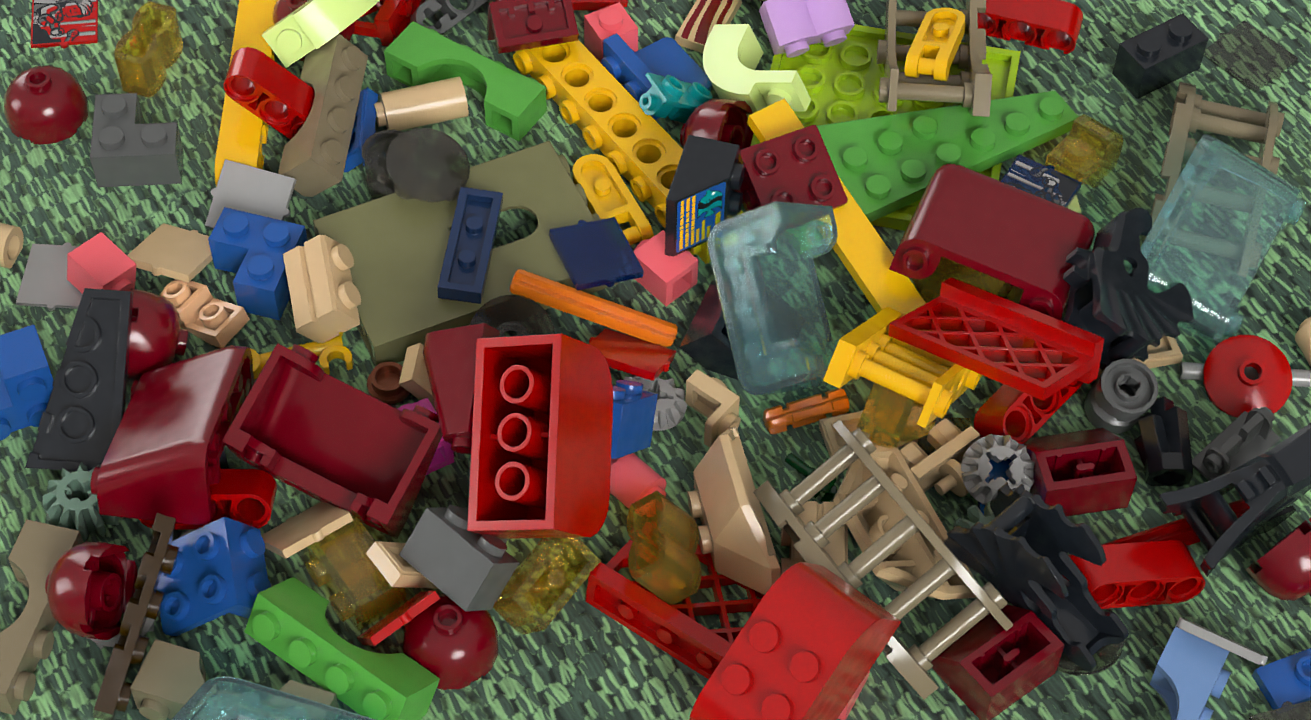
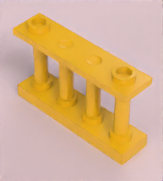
M886 307L839 339L823 381L840 389L853 378L858 380L861 376L924 405L917 425L926 428L937 417L943 419L950 405L968 388L974 390L982 375L888 336L889 324L902 317L903 313Z

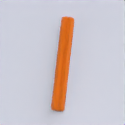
M518 269L515 272L510 284V292L515 295L653 344L671 347L677 336L678 326L676 324L522 269Z

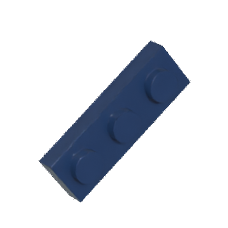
M460 187L438 283V298L481 304L503 204V193Z

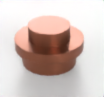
M396 362L378 364L372 370L367 380L369 395L386 404H396L403 401L410 392L399 385L402 366Z

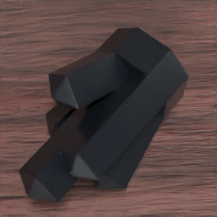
M1159 396L1150 408L1151 413H1146L1138 420L1141 435L1134 439L1144 466L1145 483L1150 486H1183L1189 484L1193 477L1187 412L1174 406V402L1170 399Z

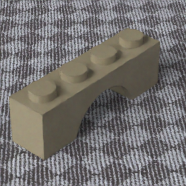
M340 34L320 48H315L305 55L300 79L314 88V102L300 130L284 145L278 174L295 178L297 181L294 190L305 197H314L341 182L343 178L368 55Z
M26 519L8 557L17 581L29 589V596L19 618L8 628L0 632V712L15 715L21 701L27 702L31 698L36 683L34 671L40 659H47L52 651L54 644V633L52 631L57 620L53 618L47 600L46 579L65 551L84 543L78 530Z
M158 639L154 640L130 687L137 709L149 720H167V718L172 720H338L340 715L336 693L293 680H289L272 695L259 700L234 701L224 698L215 693L206 684V671L200 652Z

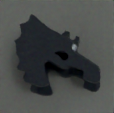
M1143 208L1123 211L1101 228L1096 234L1092 251L1077 247L1066 256V262L1071 263L1073 266L1064 273L1063 280L1071 285L1063 322L1105 338L1099 367L1102 372L1112 362L1123 358H1136L1144 362L1149 357L1148 345L1159 346L1160 339L1163 336L1178 337L1181 334L1178 322L1190 323L1194 318L1191 296L1183 283H1177L1170 289L1156 294L1150 292L1147 287L1149 264L1140 250L1139 236L1151 234L1152 217ZM1124 260H1127L1132 265L1133 270L1130 274H1128L1124 267Z
M1311 423L1266 453L1213 480L1159 495L1161 501L1156 502V505L1163 514L1172 513L1173 516L1183 515L1207 549L1208 553L1200 565L1207 577L1215 566L1234 548L1241 547L1248 539L1255 535L1272 530L1290 517L1296 509L1294 506L1289 505L1311 489ZM1234 488L1250 507L1240 518L1236 516L1223 495Z
M1006 482L998 489L997 496L990 501V508L995 516L990 523L984 525L981 522H977L970 529L955 526L947 533L948 538L944 543L959 561L978 572L988 582L990 581L1013 606L1031 610L1064 643L1063 652L1082 669L1091 672L1097 666L1093 655L1103 646L1122 643L1127 639L1129 633L1117 614L1105 612L1098 606L1088 591L1086 577L1067 553L1102 566L1106 562L1104 549L1087 524H1075L1068 520L1062 505L1049 506L1045 504L1040 495L1031 494L1025 490L1023 484H1020L1012 491L1008 482Z

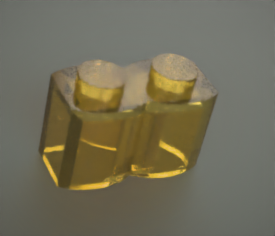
M149 1L141 6L134 15L132 30L121 37L114 52L123 91L137 93L138 95L150 98L163 86L167 75L166 69L178 60L183 50V41L175 7Z
M658 491L631 504L627 516V532L633 541L628 559L629 571L633 579L669 605H673L697 593L701 582V565L695 555L699 532L694 518Z

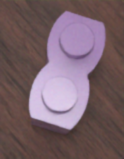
M766 0L759 9L774 55L786 53L787 58L806 53L810 50L809 45L823 42L824 47L837 45L847 39L846 34H849L855 25L846 0Z

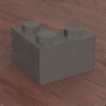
M137 93L95 95L90 161L97 186L120 187L182 184L184 150L177 122L145 123Z
M449 505V507L426 508L399 555L465 612L491 610L519 564L515 558L506 552V542L508 539L467 531L468 507Z

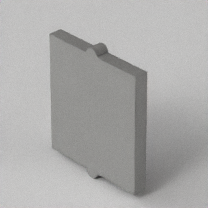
M225 159L217 187L211 190L213 200L205 226L214 229L224 207L284 221L285 217H289L291 214L288 207L297 180Z
M69 242L63 245L32 244L16 305L47 307L49 311H53L56 308L78 309L83 294L67 280V254L79 246H72Z
M1179 617L1176 624L1180 629L1258 665L1264 666L1268 659L1264 654L1188 619Z

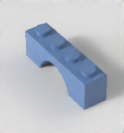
M1176 626L1157 663L1150 685L1165 701L1171 720H1210L1214 710L1205 707L1210 695L1219 699L1231 672L1223 669V666L1230 651Z

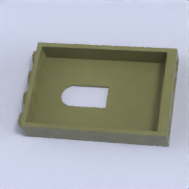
M550 140L313 220L315 237L317 235H326L344 244L352 253L354 259V266L350 268L352 281L361 296V304L357 306L360 325L356 327L375 366L383 362L398 363L404 361L407 347L418 343L424 345L425 336L429 332L486 323L496 328L552 308L510 292L512 278L518 269L591 294L617 285L618 269L622 268V259L617 246L614 243L608 244L605 238L604 226L597 213L591 214L587 207L588 202L583 187L580 183L574 184L571 179V171L567 159L563 154L558 155ZM460 187L503 193L501 212L510 209H524L531 212L538 222L536 230L531 235L493 249L481 304L438 298V283Z

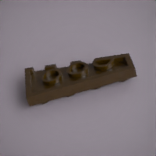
M159 513L156 514L152 527L151 544L148 552L146 551L143 555L134 586L135 592L127 604L119 631L120 637L118 643L114 645L94 707L93 718L113 720L116 710L126 712L132 695L130 690L132 683L126 682L131 664L139 666L142 664L150 638L141 636L146 619L156 620L165 592L156 589L162 573L171 575L179 551V547L171 545L176 522L175 518Z

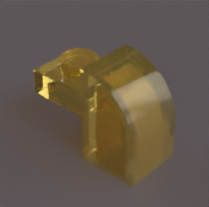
M1083 114L1074 120L1070 134L1048 153L1044 166L1078 182L1079 187L1085 183L1095 189L1117 165L1124 138L1120 133Z

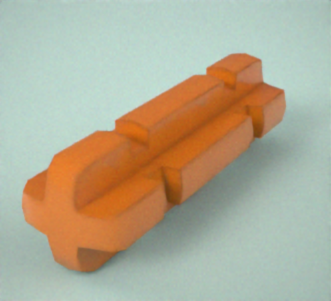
M837 388L825 392V397H822L821 394H816L786 403L787 408L784 409L781 405L768 408L763 412L764 425L770 434H777L787 431V426L792 425L794 429L818 422L820 419L827 418L826 414L831 413L832 417L845 414L849 411L850 403L848 396L843 388Z

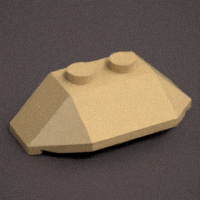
M734 427L727 429L718 436L693 471L694 490L687 491L688 505L692 519L700 517L702 526L697 527L702 554L710 553L715 571L765 595L781 576V567L760 501L753 493L756 488L738 429Z
M896 444L874 445L877 449L870 454L944 542L948 538V532ZM860 458L849 466L833 499L835 505H838L873 475ZM884 490L847 521L846 524L859 548L864 552L902 520L906 513L890 494ZM919 530L872 571L876 577L894 590L903 592L943 557ZM962 563L963 566H964V567L969 571V573L972 575V573L970 572V570H969V568L967 567V565H965L964 563ZM957 573L928 596L940 600L976 598Z

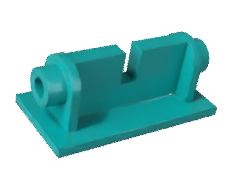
M647 72L645 76L652 86L640 97L639 105L647 115L661 118L668 116L670 120L686 123L695 108L711 100L713 96L705 86L698 82L691 84L680 81L671 75L664 77Z

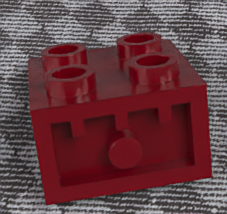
M496 0L489 3L486 34L488 40L495 39L498 54L578 41L579 33L571 0Z
M811 125L739 150L738 163L745 164V172L741 188L737 191L743 192L742 203L759 243L775 238L785 226L839 208L848 201L816 125Z

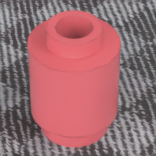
M634 453L618 459L611 458L610 493L635 515H641L644 511L649 514L656 511L666 498V480Z

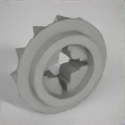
M625 376L624 380L642 383L643 391L658 394L653 431L673 428L682 421L688 404L684 401L685 390L675 388L674 378L663 380L658 376L654 381L639 376H634L633 378Z
M989 434L975 441L965 452L961 463V471L964 472L962 473L963 483L970 495L985 505L997 496L998 489L1006 482H1008L1012 491L1020 484H1023L1025 490L1029 492L1035 482L1033 479L1035 462L1031 460L1027 453L1026 445L1019 444L1010 435ZM1009 458L1012 462L1008 464L1009 467L1005 471L1009 479L1006 481L1003 477H998L987 483L985 479L990 476L989 472L993 469L992 464L989 462L990 459L999 463Z

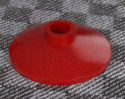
M1236 335L1223 340L1210 352L1203 367V384L1209 399L1218 409L1236 418L1244 411L1249 413L1253 408L1267 407L1273 414L1276 413L1285 404L1292 389V371L1286 356L1270 341L1254 335ZM1244 368H1255L1258 372V379L1251 380L1247 378Z

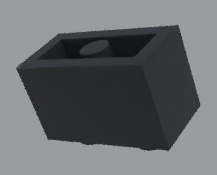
M1182 13L1120 43L1112 74L1136 99H1139L1200 69L1208 37Z

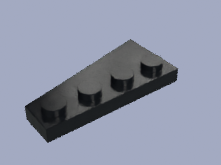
M84 289L66 343L67 348L60 369L58 368L52 385L54 387L46 411L43 412L38 427L39 433L25 468L62 470L64 468L68 471H77L82 462L90 471L99 464H102L125 413L134 292Z

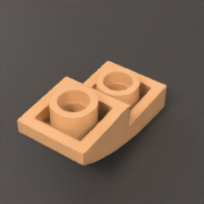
M174 279L159 294L173 303L180 315L181 328L219 348H224L250 320L244 307L213 298L207 285L194 281L187 283Z

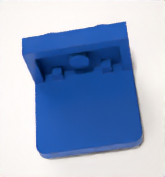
M617 33L603 40V59L601 64L638 103L640 97L652 86L645 76L647 72L664 77L671 75L680 81L691 84L698 82L710 92L712 90V84L707 74L673 38H662L636 52ZM652 116L655 120L660 118L657 116Z
M222 517L172 541L171 545L179 547L177 558L171 575L162 573L157 586V590L165 592L160 607L162 630L166 635L178 636L227 613L249 619L257 594L272 587L267 575L264 556L265 543L260 529L227 517Z

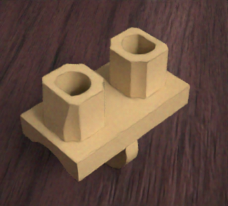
M945 418L928 433L927 441L936 449L932 454L928 456L916 442L909 443L899 451L923 492L934 486L940 495H944L951 490L959 497H964L969 492L962 479V473H964L961 471L962 459L967 449L980 438V434L972 426L962 432Z

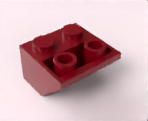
M1096 428L1030 438L1023 443L1026 445L1027 453L1031 460L1035 462L1033 468V479L1035 482L1029 491L1031 494L1040 495L1045 504L1049 506L1062 505L1066 517L1128 508L1137 475L1124 439L1105 428Z
M1006 605L1001 609L1013 624L1007 631L989 613L931 661L934 665L932 669L979 720H992L1057 671L1064 643L1031 610Z

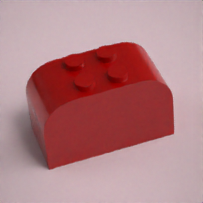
M564 334L477 339L467 531L492 535L502 539L592 537L600 531L607 516L610 499L613 383L607 361L599 349Z
M798 562L787 569L763 596L699 694L689 720H837L902 621L824 566Z

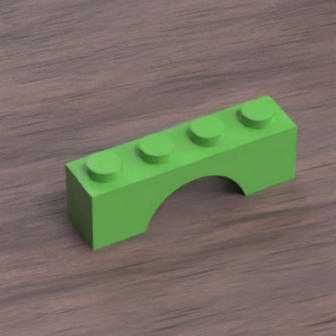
M414 21L384 50L387 76L409 87L460 76L463 85L474 89L484 98L486 125L519 142L547 111L546 86L540 84L534 78L526 77L513 71L503 63L493 61L473 51L470 47L456 43L442 36L436 30L428 29Z
M292 577L257 594L244 632L326 691L336 693L337 699L365 719L421 720L428 712L440 678L404 653L384 654L371 652L342 639L332 630L326 620L325 613L329 601L307 585Z

